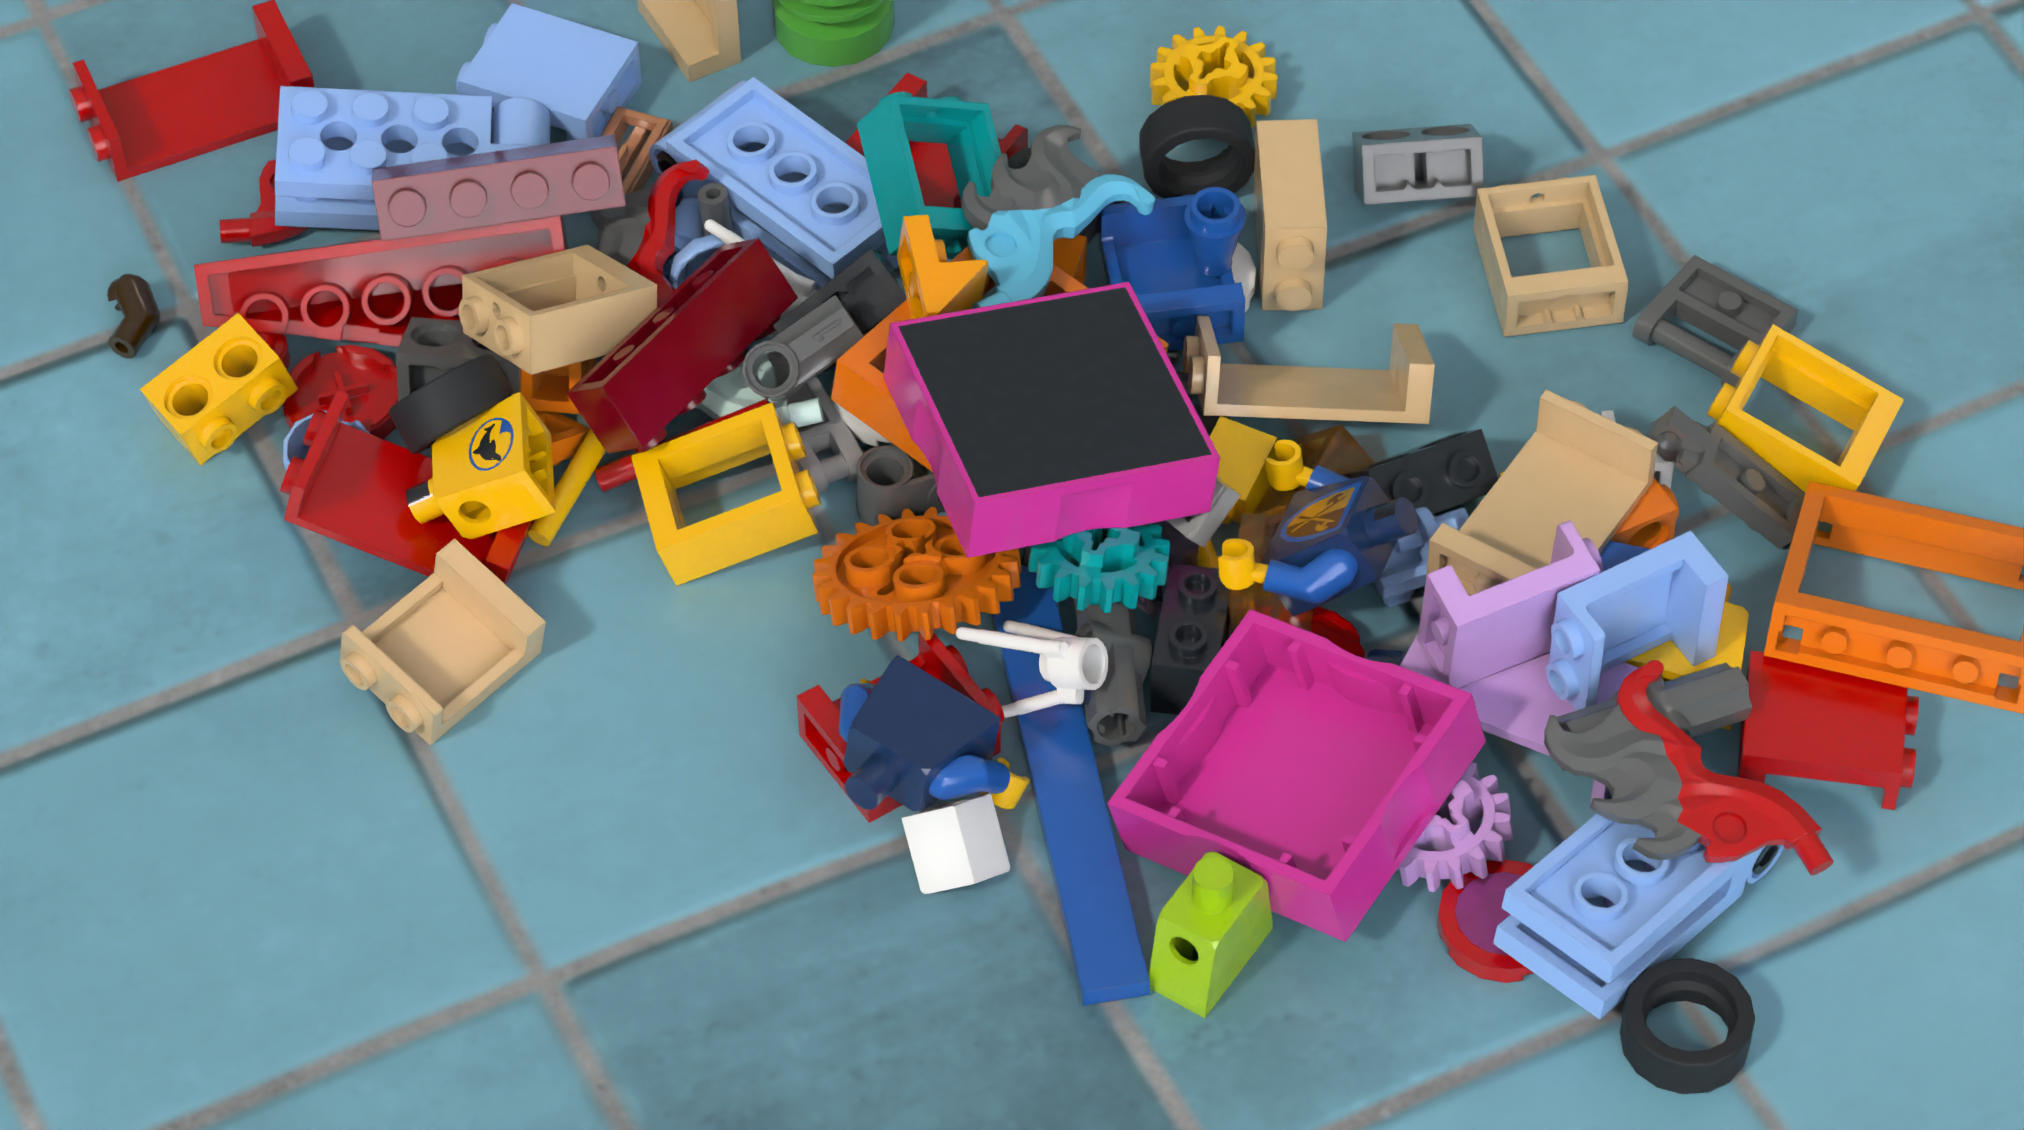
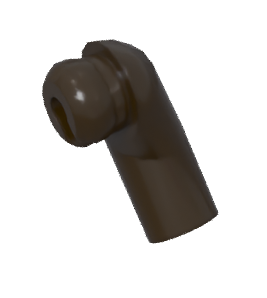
M124 274L119 279L114 280L107 290L108 301L117 300L118 303L115 309L121 311L124 315L123 320L110 336L108 343L110 348L119 356L133 358L158 324L160 311L149 283L140 276Z

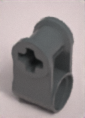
M894 444L874 447L866 451L859 458L857 464L856 510L858 517L864 523L871 526L879 524V514H885L893 520L900 519L903 510L908 508L915 516H923L930 507H936L937 513H945V509L937 494L934 473Z

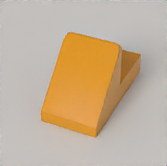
M904 216L897 260L911 319L972 309L973 304L980 301L983 297L989 266L988 261L947 262L945 244L942 239L934 240L929 216Z

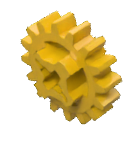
M1218 26L1214 35L1206 36L1200 27H1195L1193 29V39L1187 40L1175 34L1172 36V49L1166 47H1159L1157 49V62L1150 65L1151 102L1153 105H1163L1184 96L1206 94L1225 98L1243 109L1251 123V128H1253L1256 124V113L1268 116L1271 112V100L1277 97L1278 75L1275 74L1276 60L1274 57H1265L1266 45L1263 42L1248 46L1247 32L1241 31L1233 38L1226 37L1224 26Z

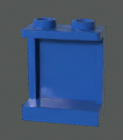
M1194 195L1155 199L1153 211L1149 215L1139 213L1137 208L1130 202L1107 205L1099 212V247L1107 285L1124 282L1130 283L1156 335L1169 344L1168 350L1183 349L1185 336H1195L1197 315L1210 317L1217 344L1243 342L1245 297L1241 282H1234L1232 269L1224 275L1212 277L1202 274L1196 267V255L1184 218L1185 209Z

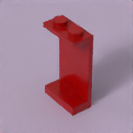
M275 0L252 6L257 40L98 90L84 59L73 62L78 87L69 89L72 106L80 123L90 121L92 127L87 128V135L95 158L98 162L108 160L118 182L277 131L280 86L315 88L313 75Z
M337 390L327 412L319 409L315 410L303 440V444L309 446L310 449L305 459L296 456L292 458L280 488V492L290 495L284 516L285 521L428 577L434 573L436 553L453 539H456L507 585L534 520L474 539L462 537L445 514L424 524L419 523L408 506L406 490L433 478L432 458L419 453L412 454L407 448L343 424L342 421L349 394Z

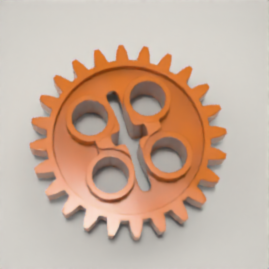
M930 507L923 516H915L909 508L904 509L901 518L895 520L885 514H879V524L875 526L857 522L855 523L856 535L837 533L835 535L837 545H823L821 548L823 558L814 559L813 562L815 573H812L815 598L816 602H819L820 613L822 615L831 614L832 625L834 626L848 623L849 632L853 635L871 628L873 640L880 639L888 632H896L898 642H903L911 632H920L925 640H929L933 636L934 629L943 628L952 635L956 634L957 623L964 621L972 625H980V612L999 614L1001 612L1000 602L1013 601V588L1021 587L1020 573H1022L1019 548L967 558L948 516H938L936 507Z

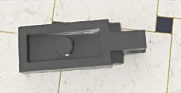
M1674 406L1670 408V411L1651 423L1647 437L1658 442L1657 453L1665 461H1675L1674 464L1680 473H1685V476L1697 484L1703 492L1711 495L1743 520L1750 529L1758 532L1778 549L1792 542L1805 497L1804 491L1716 422L1707 427L1692 420Z

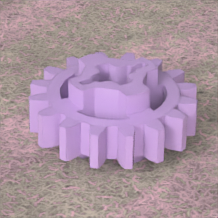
M1471 762L1397 868V870L1400 869L1402 885L1409 887L1421 877L1426 878L1429 892H1436L1441 879H1450L1457 890L1464 888V874L1471 871L1474 875L1484 879L1488 876L1487 858L1494 861H1503L1505 859L1504 841L1513 840L1514 835L1511 822L1512 814L1508 794L1500 793L1498 779L1494 774L1480 780L1477 764ZM1483 818L1481 826H1479V820Z

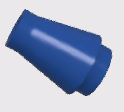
M1209 187L1202 189L1193 196L1185 209L1184 218L1196 255L1197 269L1204 275L1217 277L1226 274L1232 267V257L1246 220V212L1238 197L1232 191L1221 187Z

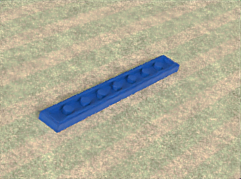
M1028 566L1021 567V587L1013 588L1014 600L1000 602L1001 612L999 614H991L995 631L1007 633L1003 629V624L1007 620H1012L1064 633L1057 603L1053 600V587L1038 588L1036 586L1037 573L1029 572ZM999 647L1012 703L1057 690L1040 673V654ZM1059 704L1030 713L1016 715L1015 719L1031 780V787L1083 1006L1150 995V980L1082 704Z

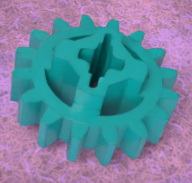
M1160 524L1086 530L1065 536L1054 542L1030 546L1028 569L1029 572L1037 573L1036 586L1038 588L1054 586L1053 600L1060 602L1068 597H1073L1077 600V610L1084 611L1090 604L1100 605L1104 613H1111L1114 602H1121L1131 610L1137 606L1138 595L1152 600L1156 597L1157 585L1166 584L1170 541L1161 539L1162 527Z

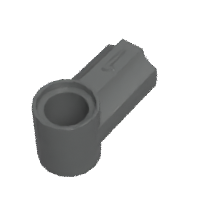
M834 295L771 340L755 345L746 354L743 361V377L747 386L761 397L771 401L786 400L793 397L803 384L837 362V359L863 338L864 334L838 296ZM773 354L783 355L787 358L790 365V373L787 380L776 388L764 387L758 377V369L761 362Z

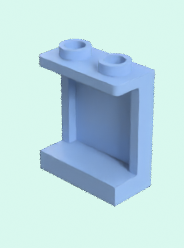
M512 3L501 20L489 27L483 46L471 62L464 63L461 67L456 81V92L458 95L492 96L493 108L498 103L511 98L533 99L548 108L551 115V126L566 130L567 141L599 137L618 106L626 108L642 84L639 45L634 40Z
M1688 531L1557 593L1554 624L1551 626L1552 640L1549 664L1546 666V675L1552 690L1560 699H1568L1576 710L1595 705L1601 673L1670 640L1693 667L1715 657L1729 575L1692 531Z

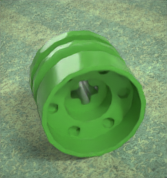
M772 0L773 25L777 41L791 56L812 65L838 67L857 64L877 54L890 40L895 24L894 0Z

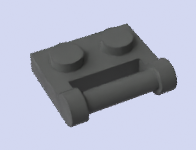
M1694 255L1643 310L1635 323L1632 333L1634 338L1648 346L1658 343L1721 378L1722 386L1726 382L1735 387L1739 377L1732 374L1730 370L1747 341L1751 340L1759 345L1773 324L1790 333L1796 326L1798 310ZM1673 316H1676L1739 351L1734 356H1731L1669 321Z

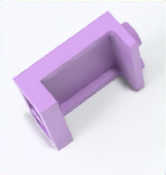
M1571 520L1557 525L1549 565L1471 596L1467 594L1451 565L1428 573L1417 641L1439 680L1447 685L1460 688L1550 652L1552 640L1551 626L1554 624L1557 593L1603 572L1602 560L1595 544L1589 538L1582 539Z

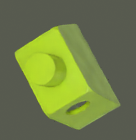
M1215 851L1205 853L1163 907L1157 919L1149 970L1150 989L1206 1018L1273 929L1268 882L1261 875ZM1194 947L1198 952V960L1193 961Z

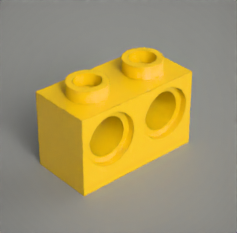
M239 313L140 388V391L159 420L200 466L216 453L223 452L229 448L239 435L265 415L279 409L284 401L298 390L278 355Z

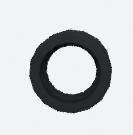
M1207 94L1181 97L1163 104L1150 114L1139 132V149L1144 179L1152 192L1161 198L1195 195L1202 189L1209 187L1225 188L1235 194L1248 183L1254 173L1255 145L1251 123L1243 109L1228 99ZM1214 139L1229 144L1218 155L1203 161L1182 162L1165 156L1178 145L1192 140Z
M487 353L446 372L415 390L393 405L388 413L410 452L416 454L431 448L437 438L510 397L515 392L493 354Z
M1694 958L1665 960L1649 967L1630 985L1624 1004L1620 1028L1623 1054L1635 1072L1657 1088L1679 1094L1708 1093L1730 1083L1745 1066L1755 1023L1751 996L1737 977L1717 964ZM1688 1001L1706 1006L1718 1014L1726 1024L1728 1033L1723 1043L1708 1050L1685 1051L1670 1047L1656 1038L1647 1026V1017L1652 1009L1667 1002Z

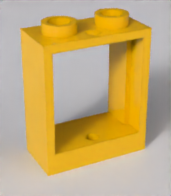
M1773 324L1759 345L1751 340L1747 341L1730 370L1732 374L1739 377L1737 384L1733 387L1725 382L1706 415L1716 420L1718 425L1805 493L1809 481L1856 491L1904 399ZM1760 377L1853 430L1836 464L1743 411Z
M772 402L660 444L645 452L631 455L657 553L676 586L819 533L811 508L821 505V500L810 471L808 469L800 471L797 462L807 457L802 438L794 422L783 425ZM771 454L782 491L692 525H685L676 489Z

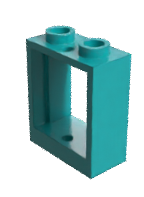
M909 92L891 93L882 97L878 101L877 106L857 123L889 255L897 256L903 217L928 215L934 240L942 239L945 244L947 259H954L968 247V231L974 228L965 219L961 208L924 205L908 141L947 144L960 199L962 200L963 190L969 181L976 184L977 195L988 197L992 193L990 182L993 165L998 157L1002 155L989 103L962 101L957 96L932 99L913 97Z

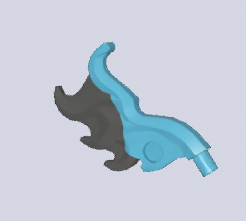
M1056 125L1041 131L1031 144L1030 159L1027 165L1020 169L1008 167L1007 155L1003 153L993 165L990 182L991 195L988 197L977 195L976 184L969 181L962 194L961 209L965 219L974 228L968 231V248L974 260L988 261L987 274L994 280L996 285L995 294L974 303L972 309L1042 297L1050 282L1053 271L1054 240L1064 237L1073 239L1089 225L1105 206L1114 201L1123 200L1130 202L1137 208L1139 213L1149 215L1153 211L1155 197L1130 178L1115 174L1104 175L1078 160L1071 153L1068 143L1080 139V128L1069 125Z

